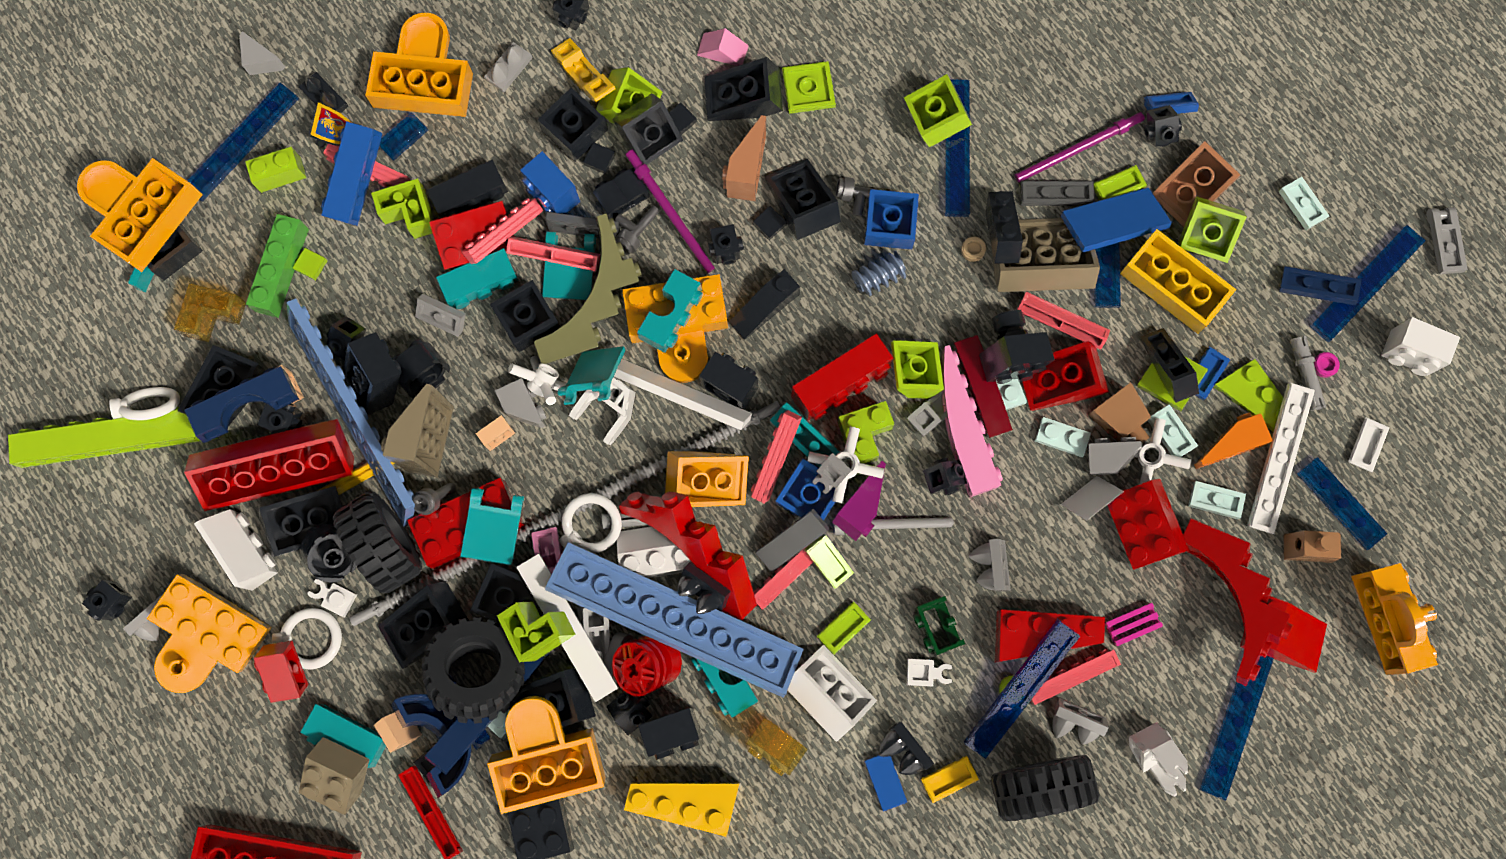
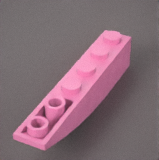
M948 345L944 347L941 356L944 390H942L943 412L947 411L945 425L955 460L960 461L965 472L967 484L964 485L970 498L1000 487L1002 475L1000 469L994 467L991 459L994 457L991 445L989 443L986 444L983 434H985L983 423L981 420L977 421L974 413L976 411L975 401L973 397H969L966 388H968L966 377L964 374H960L957 367L959 365L958 355Z

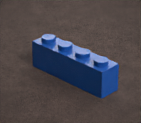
M346 121V125L340 134L341 143L339 150L334 156V170L328 179L329 188L327 196L322 201L321 208L323 211L321 216L358 226L383 133Z

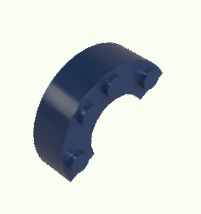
M425 694L400 697L394 700L391 705L402 728L412 725L423 726L431 730L438 740L458 719L457 716H454L453 719L444 716L443 710L438 711L433 706L432 700ZM471 746L446 775L437 767L433 768L426 775L437 798H440L452 789L464 775L471 756Z

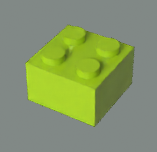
M947 74L904 97L917 128L928 147L972 125L961 99Z
M1196 196L1180 236L1179 246L1184 250L1228 263L1247 216L1242 210Z

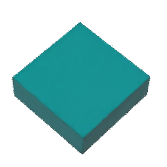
M146 266L143 272L134 267L128 284L146 293L154 273L148 266Z

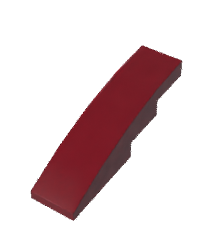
M978 335L953 342L962 372L968 383V389L971 391L975 401L977 413L981 416L986 436L991 438L1012 431L1013 429L997 382L986 381L979 356L984 349Z

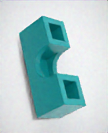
M674 269L662 289L664 298L675 304L674 310L667 316H658L649 311L637 332L640 340L666 353L668 347L673 348L679 336L677 335L678 330L681 326H686L691 317L689 312L692 306H697L703 296L701 283Z
M694 657L690 658L698 672L702 669L708 678L704 682L711 694L717 692L721 699L717 704L725 716L730 714L733 718L759 702L747 681L742 680L735 685H728L721 680L719 675L720 669Z

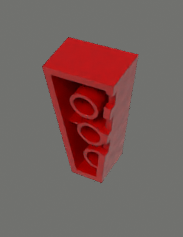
M999 610L996 613L995 663L1104 643L1105 617Z

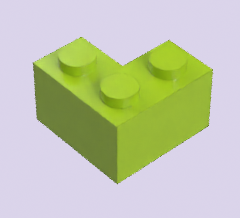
M418 178L371 193L377 215L385 225L405 219L407 230L414 239L433 234L429 223L434 219L425 188Z
M886 401L839 416L837 422L845 445L850 427L860 429L854 454L862 464L878 460L879 453L873 436L892 430L894 426V421Z
M517 602L497 615L519 662L536 661L576 635L565 612H548L540 617L533 602Z

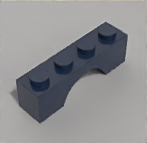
M280 366L278 368H269L256 378L245 379L234 388L223 389L212 398L196 401L190 408L184 411L195 436L203 443H206L228 433V424L232 414L237 408L246 403L263 402L278 410L299 400L288 374Z

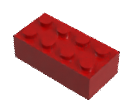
M876 333L792 386L791 398L807 421L812 418L814 421H817L827 414L825 410L834 405L837 408L848 400L846 397L853 392L858 395L868 388L867 384L875 379L878 382L889 374L888 370L891 368L893 357Z
M501 477L478 487L479 489H484L481 505L511 509L513 497L506 482ZM471 491L441 504L436 511L429 515L420 514L407 520L427 567L435 569L461 557ZM520 517L519 528H523L525 525Z

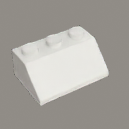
M229 509L194 523L235 587L253 591L278 573L274 568L276 565L274 558L269 553H264L261 548L263 545L261 538L255 532L251 533L248 528L250 522L242 512L238 513Z
M653 527L621 531L617 539L619 566L646 578L682 573L684 567L689 562L692 563L681 549Z
M825 645L820 647L794 673L788 688L790 694L836 742L853 728L877 702Z

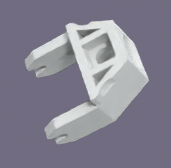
M615 377L611 381L610 398L602 400L615 409L618 414L617 421L603 440L608 445H611L631 420L635 391ZM586 390L573 407L569 416L577 420L589 404L598 398L599 391ZM619 391V395L615 398V393Z
M1156 722L1129 737V747L1143 773L1150 769L1163 790L1174 797L1177 796L1175 785L1183 792L1186 791V778L1181 771L1185 775L1188 773L1187 760L1166 729H1162Z

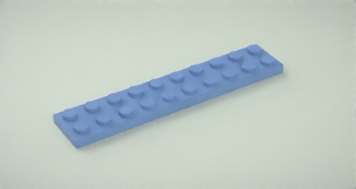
M297 299L288 301V325L366 462L372 469L374 476L402 525H408L407 520L413 518L415 512V504L413 502L415 496L410 489L406 490L403 485L404 478L398 468L394 469L391 461L383 456L379 443L380 436L376 428H370L366 421L368 420V415L362 406L358 407L355 402L357 398L351 386L347 387L343 381L345 379L343 371L339 365L335 366L332 362L333 355L327 345L323 346L320 339L322 337L316 325L312 326L309 322L310 315L304 305L300 306Z
M569 542L545 587V590L782 698L787 693L803 652V648L717 609L708 613L697 614V600L688 596H679L675 590Z

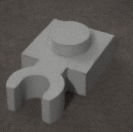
M832 453L817 470L819 474L814 478L813 484L822 482L825 485L823 492L826 494L833 486L837 488L852 470Z

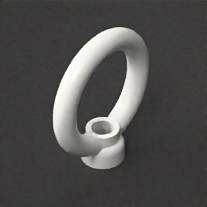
M167 387L141 389L128 394L123 399H110L111 415L113 419L124 417L130 420H149L170 413L179 405L180 395L176 390ZM145 398H170L168 402L156 408L147 410L130 409L131 404Z
M594 493L577 496L566 506L562 516L564 535L559 539L561 545L565 548L569 542L591 553L601 552L610 548L616 542L621 532L622 521L619 510L605 496ZM584 504H598L605 508L611 517L612 526L610 533L600 542H585L573 530V514Z
M307 608L294 613L286 620L280 633L272 634V644L292 640L291 632L295 625L308 618L319 619L329 627L331 644L328 650L322 656L315 659L299 657L303 669L310 670L325 666L337 655L341 646L342 633L337 620L330 613L318 608Z

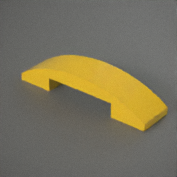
M571 38L551 50L573 82L592 101L597 102L616 89L603 73L600 74L584 57L581 49Z

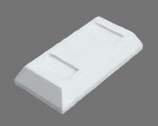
M1365 418L1348 462L1373 472L1390 427Z

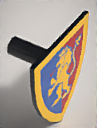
M317 103L310 137L317 139L315 143L319 147H324L326 143L340 146L341 131L345 127L346 121H351L332 108Z

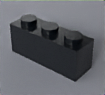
M492 159L427 189V192L438 215L444 217L480 207L490 200H500L508 190Z
M1013 191L988 192L986 220L994 264L1019 263L1023 239Z

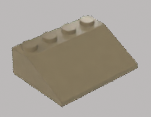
M1062 218L1019 220L1023 239L1019 263L994 264L993 258L997 292L1095 289L1100 270L1096 250L1082 252Z
M426 384L391 426L387 437L383 438L381 445L383 456L408 473L438 478L454 406L431 384Z

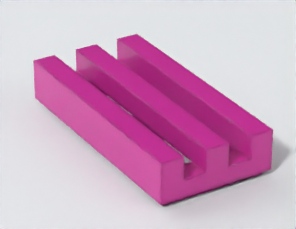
M1149 603L1106 622L1105 626L1116 647L1161 628L1163 624L1159 621L1157 612L1154 611L1153 603ZM1147 610L1150 614L1116 630L1112 627ZM1153 620V625L1118 640L1116 635Z

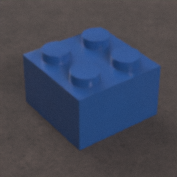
M543 151L520 169L524 178L521 181L526 186L527 193L532 198L539 199L543 204L541 207L546 213L567 214L580 203L575 185Z
M870 189L864 245L912 250L916 235L919 194Z
M802 459L775 503L797 518H801L807 512L814 509L824 521L835 503L832 501L835 487L833 486L825 494L823 492L825 485L822 482L814 485L813 480L819 474L817 472L819 468Z

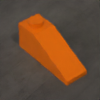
M1251 412L1237 417V422L1231 425L1194 464L1195 469L1272 442L1273 440L1262 414L1252 416Z

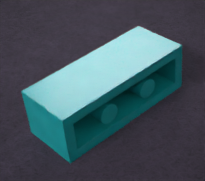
M505 249L485 256L477 264L468 263L436 277L447 304L456 309L467 307L470 304L469 302L474 299H486L492 295L493 291L500 288L501 290H507L515 285L514 282L519 281Z
M786 402L769 421L778 428L780 424L778 419L782 413L789 410L797 415H802ZM802 416L793 443L807 457L810 452L830 456L832 453L836 456L841 452Z
M315 704L300 732L308 736L306 740L314 745H317L324 737L368 758V768L376 766L386 747L378 732L324 704Z

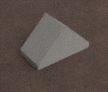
M243 31L240 33L241 62L249 75L284 70V64L276 55Z

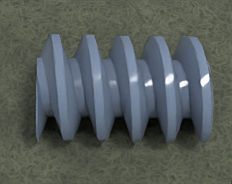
M894 250V255L887 253L885 259L882 257L877 258V264L872 261L868 263V268L861 266L859 272L856 270L851 272L853 281L861 294L865 292L869 297L872 296L871 288L880 292L881 283L888 288L889 279L895 284L898 283L897 275L906 279L904 263L896 250Z

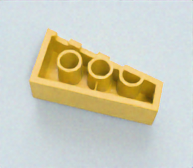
M633 782L630 784L624 810L726 837L740 782Z

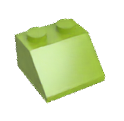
M629 67L613 69L608 79L616 89L599 100L596 110L609 122L614 123L613 118L651 93L661 98L663 92Z
M894 340L891 342L896 388L907 398L930 399L944 390L938 342Z

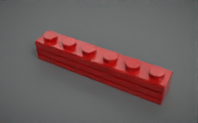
M412 766L400 773L398 776L443 858L452 859L463 852L418 768Z

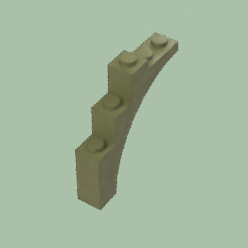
M607 214L599 215L596 218L601 239V260L593 290L582 308L568 323L552 334L534 341L541 363L548 364L599 347L597 343L601 341L597 327L592 328L591 324L617 316L619 314L618 309H621L618 295H613L612 291L637 284L639 282L638 277L642 276L638 263H633L632 258L622 261L621 257L625 256L621 242L616 243L613 233L617 232L613 218L608 219Z

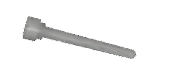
M950 517L873 519L871 523L875 525L873 529L952 527L954 521ZM833 523L834 535H845V532Z

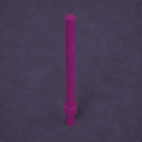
M1139 112L1127 119L1122 118L1114 122L1113 126L1014 174L1018 183L1116 134L1122 135L1128 132L1130 127L1145 120L1142 112Z
M633 149L628 151L625 155L635 168L634 173L639 180L644 181L707 274L712 272L715 267L650 175L651 170L649 167L641 162Z

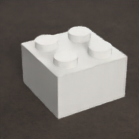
M1411 317L1390 331L1381 356L1388 358V362L1393 365H1404L1411 368L1414 374L1428 376L1451 363L1460 337Z

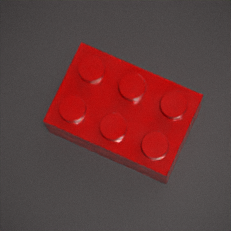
M1161 479L1150 480L1124 490L1123 493L1107 504L1133 570L1189 551Z

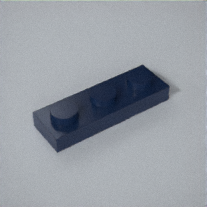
M1285 266L1279 292L1356 305L1362 279Z

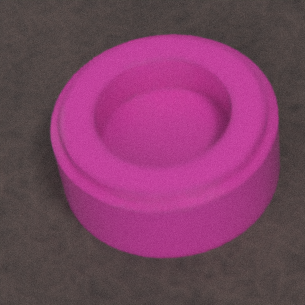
M1329 352L1319 354L1315 357L1316 362H1313L1316 374L1323 378L1333 376L1340 367L1338 358Z

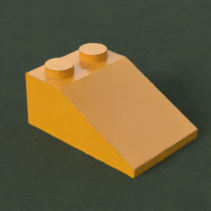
M668 451L665 493L670 491L688 495L692 507L745 505L749 456L697 451Z

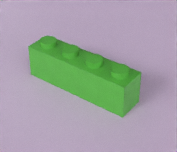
M277 214L246 302V305L257 313L279 318L295 271L293 266L301 254L309 230L301 220Z

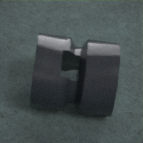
M1022 310L1007 311L991 319L994 332L999 334L997 341L1004 336L1029 334L1028 330L1023 329L1026 322Z

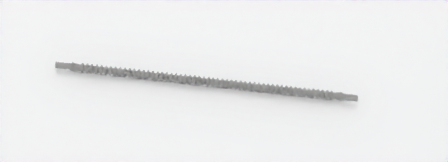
M778 401L756 412L754 410L750 411L752 413L751 419L743 427V430L746 431V427L750 425L760 424V420L779 411L781 407ZM725 424V428L720 426L719 431L713 430V434L707 433L705 438L700 436L699 441L693 440L694 443H687L685 448L681 446L680 451L702 452L704 448L708 450V446L714 447V443L718 442L720 444L722 439L727 440L728 436L734 437L736 432L740 434V430ZM661 456L662 459L660 461L655 459L654 464L649 462L648 467L642 466V470L636 469L634 474L629 472L628 477L623 475L622 480L616 479V483L610 482V486L606 487L604 485L602 490L597 489V492L594 494L612 499L611 496L613 494L618 496L619 491L624 493L625 488L631 489V485L637 486V482L641 481L643 483L645 478L649 480L651 475L657 476L659 471L663 473V469L667 468V457ZM594 503L580 506L574 514L579 516L580 511L586 512L585 509L588 507L592 509ZM564 505L563 510L558 508L557 513L551 512L549 517L545 515L543 520L539 518L537 523L531 522V526L525 525L524 530L519 528L516 544L519 546L521 541L527 542L529 537L532 539L531 533L545 530L548 527L553 528L554 524L559 526L567 505ZM460 558L458 563L452 562V566L446 565L445 570L440 568L438 573L432 572V576L426 575L425 580L420 578L419 583L413 582L411 587L406 585L405 590L400 588L399 593L393 592V596L386 595L385 600L371 603V607L349 617L350 622L353 626H356L375 615L379 617L387 609H395V605L401 606L402 601L406 603L408 598H412L426 585L442 581L448 582V578L454 579L455 574L460 576L462 571L468 572L469 567L474 569L475 564L480 566L481 561L484 560L472 558L463 560Z

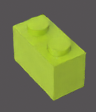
M292 146L245 161L251 183L261 193L307 178L301 157Z

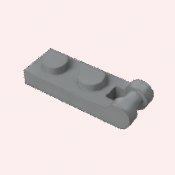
M1448 207L1441 211L1437 208L1428 209L1426 215L1427 221L1430 223L1438 273L1453 274L1465 272L1468 269L1456 208Z

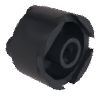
M421 339L413 341L408 349L392 357V360H396L401 367L402 373L399 384L411 398H415V394H418L426 384H431L436 389L445 381L443 377L445 371L448 373L450 371V366L430 343L423 342Z
M334 524L311 527L301 544V556L309 571L320 581L329 583L343 580L344 576L350 572L352 573L357 567L349 557L347 550L343 547Z

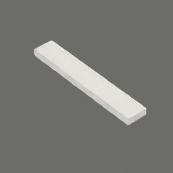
M621 359L614 375L618 379L739 430H742L751 419L752 413L623 359Z
M1293 383L1287 384L1272 436L1273 441L1270 443L1247 527L1270 534L1275 533L1315 392L1313 389Z
M537 554L517 566L516 568L544 615L548 612H565L576 635L561 645L594 701L597 702L618 689L617 684L568 601L545 590L552 574L541 555Z

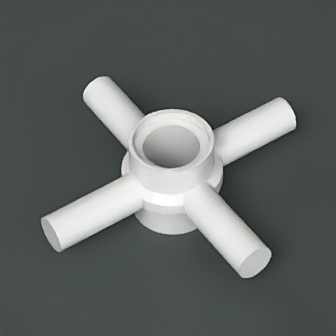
M533 356L530 359L533 371L513 363L509 365L508 373L529 380L527 383L528 389L534 394L544 397L548 405H553L556 402L552 389L558 391L560 387L566 385V383L557 380L558 372L551 366L541 363L538 356Z
M1156 418L1150 442L1144 444L1140 452L1135 456L1144 467L1140 484L1150 481L1154 469L1161 467L1163 464L1185 469L1190 468L1191 459L1166 454L1164 448L1160 445L1166 423L1164 419ZM1150 449H1155L1159 452V458L1155 462L1145 460V453Z
M850 427L845 450L836 455L840 460H852L853 466L851 468L852 471L835 488L833 502H843L847 481L857 473L883 478L884 468L862 464L854 454L860 431L859 428ZM810 452L808 462L822 465L829 456Z

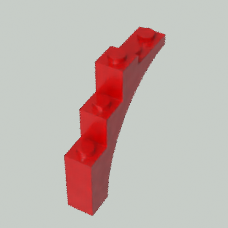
M669 491L661 498L634 492L619 505L621 514L636 518L659 531L681 549L697 568L731 591L726 607L721 612L743 620L757 606L743 555L723 551L716 526L696 521L688 495Z
M1191 519L1183 534L1189 551L1186 552L1199 558L1217 573L1228 586L1238 605L1244 626L1245 646L1236 682L1247 686L1249 680L1255 681L1261 666H1258L1257 663L1260 657L1266 658L1272 643L1268 642V640L1279 645L1282 638H1288L1293 627L1289 623L1291 614L1265 604L1273 590L1269 587L1270 578L1245 568L1248 567L1253 553L1250 552L1251 543Z

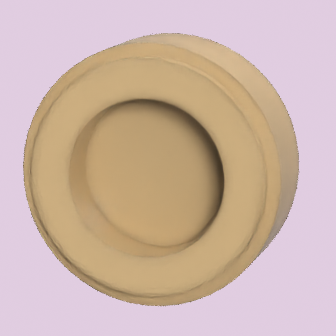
M979 237L967 238L961 247L963 257L971 262L981 260L986 252L985 242Z

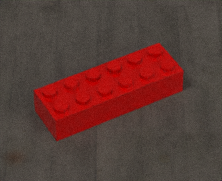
M338 419L190 454L184 473L205 512L353 475L354 456Z
M209 824L198 827L191 859H361L362 851Z

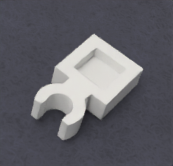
M315 579L314 582L320 585L321 590L317 594L309 591L308 595L314 599L323 598L322 607L342 617H346L357 594L335 583L328 589V585L325 582Z
M907 659L906 685L933 687L934 679H937L942 684L952 683V679H944L941 675L944 669H952V666L943 664L938 668H934V660Z

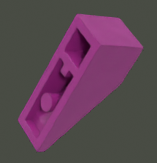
M881 461L877 467L885 469L886 463ZM869 476L832 522L855 541L861 535L866 537L875 526L871 522L877 515L883 478Z

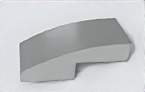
M942 391L927 402H924L907 417V420L923 437L947 417V411H943Z

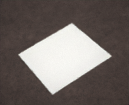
M1096 476L1061 505L1087 521L1124 491Z

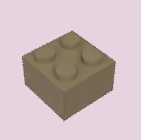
M323 737L305 758L299 793L308 799L327 806L333 811L346 815L362 793L369 759Z

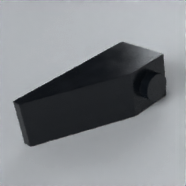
M783 269L767 282L729 323L744 340L747 339L800 295L799 284Z
M1164 328L1140 337L1165 389L1175 403L1199 394L1196 371Z

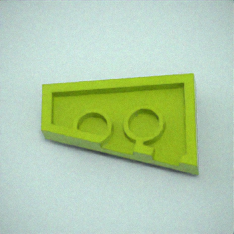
M1256 359L1214 385L1215 389L1223 392L1235 404L1251 412L1252 416L1261 413L1267 428L1274 432L1283 396Z

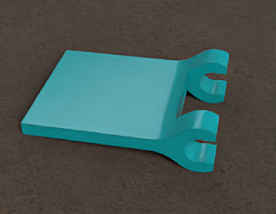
M546 232V243L558 245V235H556V232ZM585 234L584 249H572L595 253V234ZM545 261L543 298L587 300L592 292L593 271Z
M625 347L582 352L567 384L558 389L559 396L566 395L564 405L574 404L577 391L584 390L599 391L598 401L608 400L611 393V381L626 351Z
M472 488L461 557L512 565L524 496L513 495L511 509L481 505L484 489Z

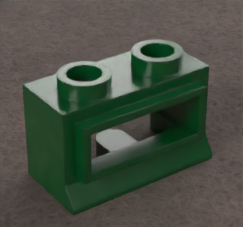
M946 596L916 607V614H913L917 628H923L926 638H923L925 648L928 653L933 652L934 656L965 644L964 639L960 640L955 625H957L953 615L950 616L945 604L947 601ZM932 608H935L949 644L939 648L923 613Z

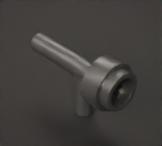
M845 176L843 179L839 178L835 196L839 197L842 201L850 202L852 196L855 195L853 215L862 216L865 197L869 198L871 188L854 186V178Z
M652 206L637 224H634L621 214L616 217L615 221L625 228L616 236V243L621 242L624 254L629 255L639 248L640 241L638 236L660 212L657 207Z
M448 483L436 491L431 488H424L418 491L413 498L414 510L418 515L433 513L439 508L440 499L454 492L456 486L453 483Z

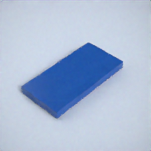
M1149 188L1065 210L1061 214L1062 220L1082 252L1154 233L1156 229L1159 231L1168 229L1172 223Z

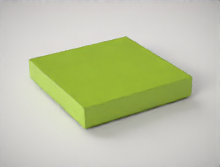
M829 61L782 67L789 114L836 107Z
M1185 357L1196 371L1199 385L1208 369ZM1151 363L1137 385L1138 388L1166 404H1170V406L1179 411L1183 410L1190 399L1189 397L1175 403L1165 389L1153 363Z

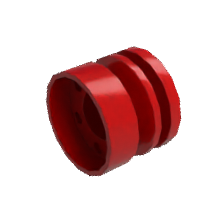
M646 635L618 647L612 661L613 675L618 685L626 693L633 696H644L676 680L682 666L679 650Z

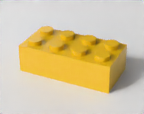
M1158 229L1155 230L1120 273V275L1197 334L1207 327L1236 291L1229 283Z

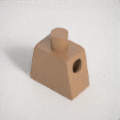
M1131 382L1089 414L1117 442H1120V438H1124L1127 435L1136 437V441H1141L1142 443L1150 438L1141 427L1143 423L1151 418L1150 414Z
M1299 531L1284 535V560L1333 563L1341 559V535L1338 532ZM1298 541L1302 543L1300 550L1297 548Z

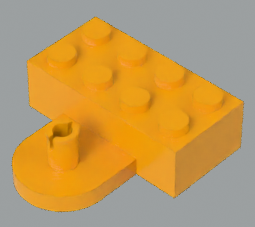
M418 13L410 17L402 26L397 54L373 51L365 95L373 108L466 117L473 72L468 61L447 59L450 35L445 22L439 16L432 13Z
M153 158L138 177L114 162L97 161L82 171L77 182L80 198L87 205L105 216L90 237L141 272H143L203 195L191 183Z
M720 274L693 278L701 283V292H703L701 301L697 306H692L689 312L691 317L686 326H681L678 330L677 335L679 336L673 348L668 347L666 353L657 349L659 364L663 373L669 379L678 383H688L698 379L707 365L708 354L704 332L728 329ZM666 283L622 289L629 337L632 344L644 342L639 339L637 332L649 311L658 316H667L674 310L675 304L664 298L662 289Z
M1398 563L1352 575L1351 578L1385 674H1408L1437 666V653L1428 639L1426 622L1436 620V613L1428 614L1429 611L1435 609L1430 603L1419 607L1418 600L1411 592L1408 584V573L1402 567V564Z
M177 574L147 617V620L172 634L156 658L154 665L155 676L160 685L165 689L175 693H186L201 686L218 662L236 673L242 672L272 627L187 575Z
M525 697L511 707L505 724L511 749L491 754L487 763L501 814L604 787L606 777L593 728L564 735L557 709L550 701L542 697Z

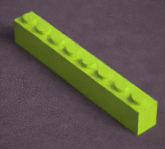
M176 407L166 415L149 420H130L124 417L112 420L108 418H95L91 423L85 424L84 422L75 421L69 422L68 426L64 427L47 425L43 427V430H18L17 434L8 435L9 464L24 468L200 442L201 440L195 436L187 415L178 412L179 407Z

